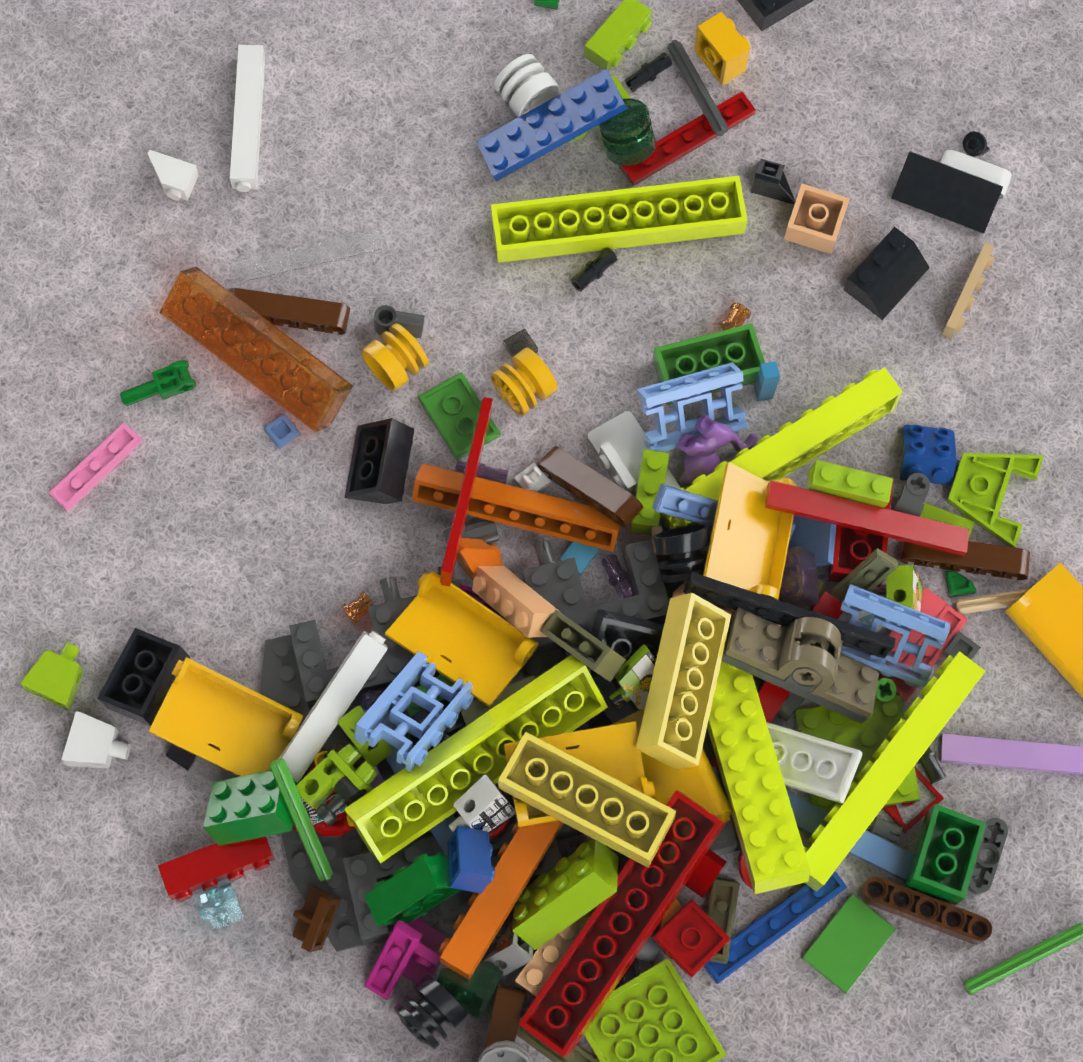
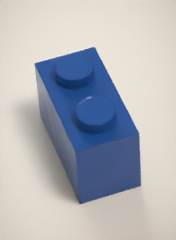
M457 826L447 842L450 888L482 893L488 883L493 881L495 873L494 867L491 866L493 846L489 842V832Z

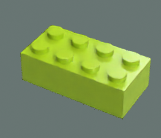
M595 839L590 840L588 843H582L573 854L567 858L560 859L555 867L547 873H541L536 881L525 887L515 903L512 931L534 950L541 947L617 892L619 857L606 845Z

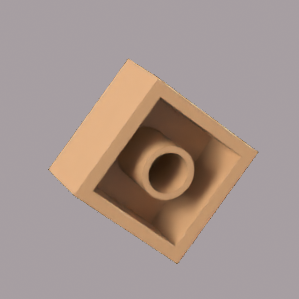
M801 184L784 240L832 254L850 198Z

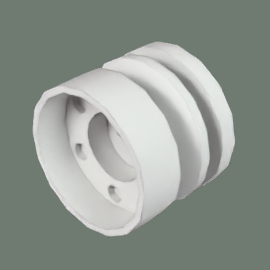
M532 54L522 55L510 62L500 72L494 82V89L501 95L504 101L509 102V107L517 117L558 96L560 92V86L550 74L544 73V67L538 63V60Z

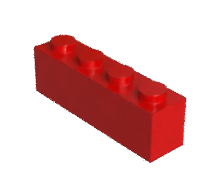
M265 836L220 846L216 842L160 864L158 868L168 896L171 900L177 899V902L191 898L193 896L192 892L203 889V891H209L218 887L219 881L227 878L229 881L240 879L245 876L244 872L253 868L255 871L263 870L270 866V861L275 859Z

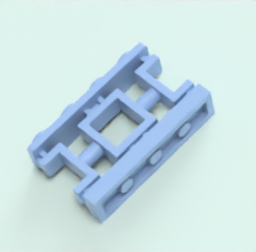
M729 363L637 389L638 399L642 402V405H640L641 410L646 415L654 414L656 430L644 433L646 438L644 441L645 446L652 451L667 453L671 449L678 448V441L684 434L688 433L692 436H698L700 433L695 428V424L701 417L685 421L683 405L702 400L704 415H707L712 420H714L713 410L723 408V415L725 417L714 421L729 426L734 433L748 428V422L744 419L746 416L745 411L740 406L733 408L731 398L732 391L743 388L741 381H744L743 371L734 363ZM720 388L721 398L712 400L709 390ZM672 401L674 411L664 413L661 404ZM675 421L678 431L666 433L665 424Z
M850 584L840 609L852 614L849 623L874 632L877 626L880 625L901 633L902 636L895 652L890 651L884 659L842 645L841 654L878 669L881 674L887 677L895 676L903 679L906 684L912 687L920 686L924 688L930 677L932 667L921 663L928 644L942 649L949 633L950 623ZM860 609L875 614L871 626L856 621ZM911 629L926 634L921 646L907 641ZM902 650L916 656L912 667L898 662Z
M419 651L357 722L354 739L362 745L368 741L371 747H374L380 739H383L399 749L396 762L406 764L405 770L409 772L416 765H422L427 757V751L432 746L436 747L439 744L446 728L454 726L462 709L466 710L474 698L471 695L472 683L467 682L464 685V681L458 679L450 687L433 677L436 671V664H428V656ZM419 679L420 685L429 689L426 693L413 687ZM438 695L450 702L444 711V705L435 700ZM411 702L431 712L421 724L403 714ZM388 716L389 721L398 726L395 730L382 724ZM407 732L420 739L413 748V742L404 737Z

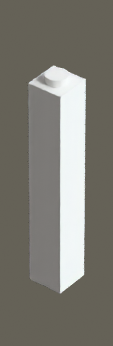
M238 45L230 182L232 189L240 192L257 189L265 67L263 45Z
M365 631L362 633L278 758L285 760L291 776L297 783L338 724V720L343 717L387 651V645L384 644L386 639L374 631L370 634Z

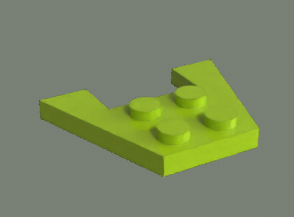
M963 453L947 503L1006 546L1016 548L1023 524L999 517L998 514L1011 473L1036 481L1044 455Z

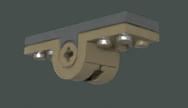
M739 607L731 614L721 661L861 724L873 714L879 671L841 654L843 641L841 640V633L835 625L820 618L804 617L795 619L785 629Z

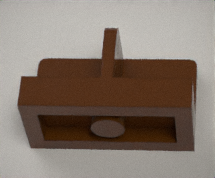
M316 886L310 888L303 908L295 910L293 916L299 918L293 932V937L302 941L301 948L308 952L322 950L341 898Z

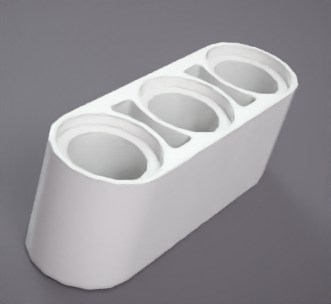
M946 150L940 161L943 164L1002 185L1003 189L998 200L1004 198L1012 178V174L1004 168L954 150Z

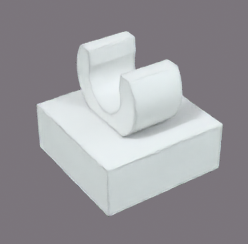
M532 463L514 477V481L520 488L538 493L550 485V480L535 463Z

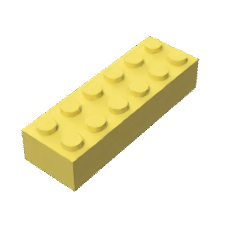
M693 593L670 598L636 745L637 750L676 770L699 765L731 615Z
M527 732L524 733L498 780L499 789L648 868L675 819L676 811Z

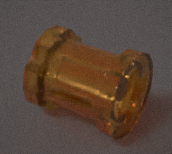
M732 303L730 305V312L726 319L721 321L720 327L723 330L742 326L745 320L750 318V310L742 304Z
M362 591L358 598L349 604L344 603L341 607L352 624L355 625L358 623V619L368 613L367 607L374 604L368 595Z

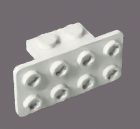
M625 411L590 431L587 439L598 454L601 466L611 474L612 481L636 497L644 449H649L645 446L644 442L646 440L645 432L630 411ZM667 467L665 485L678 489L681 488Z

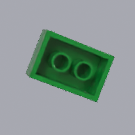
M271 770L213 782L203 828L219 846L292 831L293 820Z
M934 804L925 814L904 886L954 906L964 900L986 823Z
M438 853L434 856H428V854L419 855L412 860L413 864L394 871L392 873L393 877L389 880H383L374 884V890L364 895L376 925H394L399 920L404 923H411L461 891L460 889L450 888L448 855L444 853Z

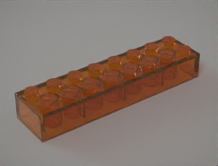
M197 266L180 271L159 313L315 433L329 427L353 385Z

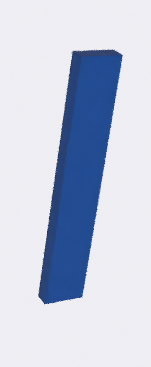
M834 871L825 885L817 892L807 884L803 885L731 939L727 964L708 961L703 967L715 983L719 984L847 888L846 884L837 872Z

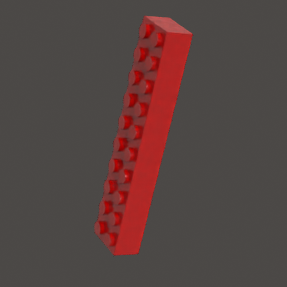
M676 790L666 806L676 811L675 819L649 868L631 858L628 860L618 875L617 892L597 906L518 1023L563 1058L570 1056L726 825L723 820L681 791Z

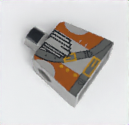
M514 910L509 913L477 966L481 972L491 969L497 975L505 976L533 960V948L512 931Z

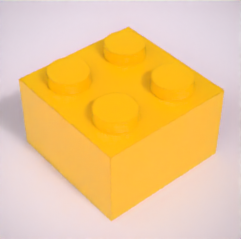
M719 12L697 26L694 51L723 86L746 71L750 43L745 36H741L738 33L734 22L730 18H726L722 12Z

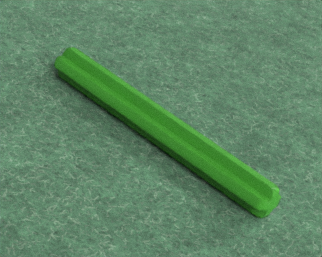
M283 758L275 759L269 767L319 881L329 880L333 875L332 869L288 766Z
M1078 923L964 981L965 990L969 995H972L1082 939L1083 925Z

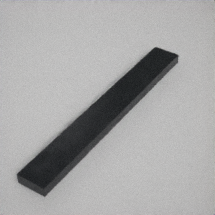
M692 572L684 585V594L693 593L706 601L733 610L739 607L765 620L788 627L795 619L804 617L826 620L835 625L840 631L841 640L843 641L842 645L883 659L895 645L896 638Z

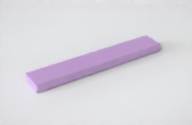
M942 734L940 762L1083 775V747Z

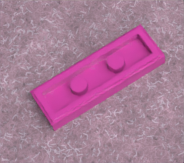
M399 920L395 924L364 986L385 1000H388L423 934Z

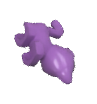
M707 415L702 416L695 424V428L700 434L692 436L686 433L679 439L677 444L687 454L684 458V471L680 478L682 485L688 486L700 475L705 474L708 476L714 472V468L722 463L715 453V450L719 447L731 443L737 452L745 448L750 450L758 439L757 435L751 433L744 442H741L739 436L729 426L714 421Z

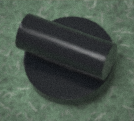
M972 131L963 139V149L970 156H983L990 150L985 136L980 132Z

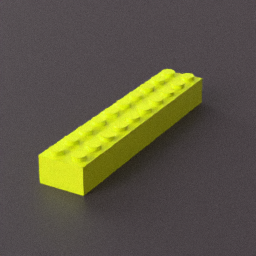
M740 176L491 205V222L497 263L604 251L606 248L612 250L745 234L747 225Z
M885 367L879 371L874 369L863 377V381L858 384L853 382L847 385L837 397L832 395L822 401L819 408L814 411L812 408L806 410L800 415V419L793 424L791 421L785 423L778 429L779 432L775 435L762 437L757 442V446L750 450L748 448L741 450L736 454V458L729 463L767 482L771 480L777 481L893 411L903 391ZM727 461L718 464L714 468V472L708 476L703 474L697 477L692 482L693 485L684 491L719 500ZM678 518L682 526L701 525Z
M960 651L954 658L949 655L935 672L939 677L933 676L919 693L923 698L917 697L904 713L908 718L906 720L901 718L888 734L892 739L890 741L885 739L874 752L872 757L876 760L874 762L869 760L858 773L856 778L860 781L858 783L854 781L851 783L844 803L841 805L836 803L823 819L827 822L825 827L820 824L807 840L811 843L809 848L803 846L810 867L809 882H806V884L816 892L825 885L986 672Z
M570 655L430 750L422 765H416L411 772L405 770V768L344 810L369 851L381 864L455 813L457 810L454 807V803L482 776L486 774L494 784H497L507 765L504 749L505 743L520 741L525 732L536 738L573 732L608 706L586 665L573 655Z
M721 661L707 729L726 796L732 809L733 821L754 894L809 882L810 867L753 675Z

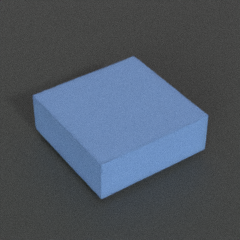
M282 414L263 428L279 450L300 435L299 431L285 414Z

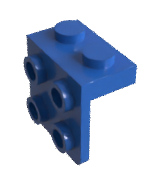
M917 424L904 425V454L899 474L900 480H907L910 475L921 473L929 479L930 483L951 485L957 462L954 431L943 427H925Z

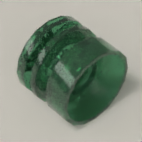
M627 98L623 99L627 110L599 125L607 158L619 165L641 163L652 155L656 147L655 135L647 105L640 100Z

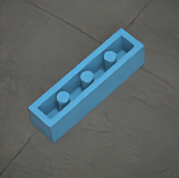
M777 361L760 364L754 385L757 402L773 399L780 378Z

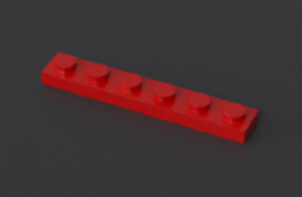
M742 91L717 105L720 114L728 126V130L755 115L756 109ZM702 114L620 162L619 168L634 186L716 138L718 135L714 133L705 115Z

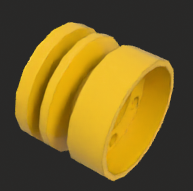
M397 323L389 327V332L385 331L381 334L384 344L378 340H373L361 350V355L369 369L392 392H396L409 381L406 371L412 375H417L419 368L424 369L429 365V360L419 342L404 327Z
M527 347L511 358L513 367L505 363L500 366V370L497 369L490 374L492 383L499 396L521 417L529 413V408L534 409L537 406L535 397L543 401L558 390L557 382L547 365L533 350Z

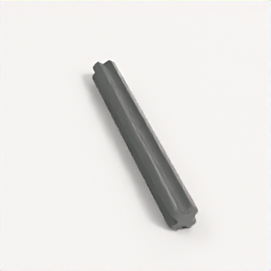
M672 40L668 44L671 56L716 135L723 136L724 133L728 132L726 122L683 45L678 40Z

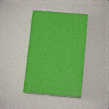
M461 372L418 396V400L456 461L470 452L481 407V401ZM491 418L484 445L501 436Z
M852 894L802 959L846 994L896 928Z

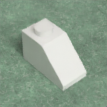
M149 150L148 157L166 196L176 201L180 199L188 201L199 176L196 165Z

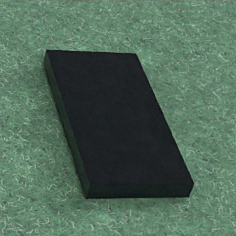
M909 151L891 199L985 233L1003 186Z

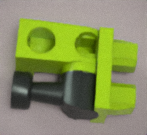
M350 743L339 752L332 749L327 755L328 757L322 760L296 785L300 796L308 805L316 809L317 815L329 826L337 820L335 813L348 802L354 803L374 789L370 783L379 773L367 761L357 770L352 766L362 754ZM335 791L337 794L331 800V802L328 805H326L327 802L325 800Z

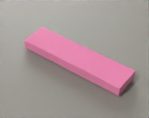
M123 422L49 492V495L68 512L142 442V439Z

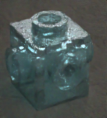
M231 883L218 888H212L200 895L203 905L198 907L204 923L209 921L213 931L228 927L232 923L244 919L241 906Z

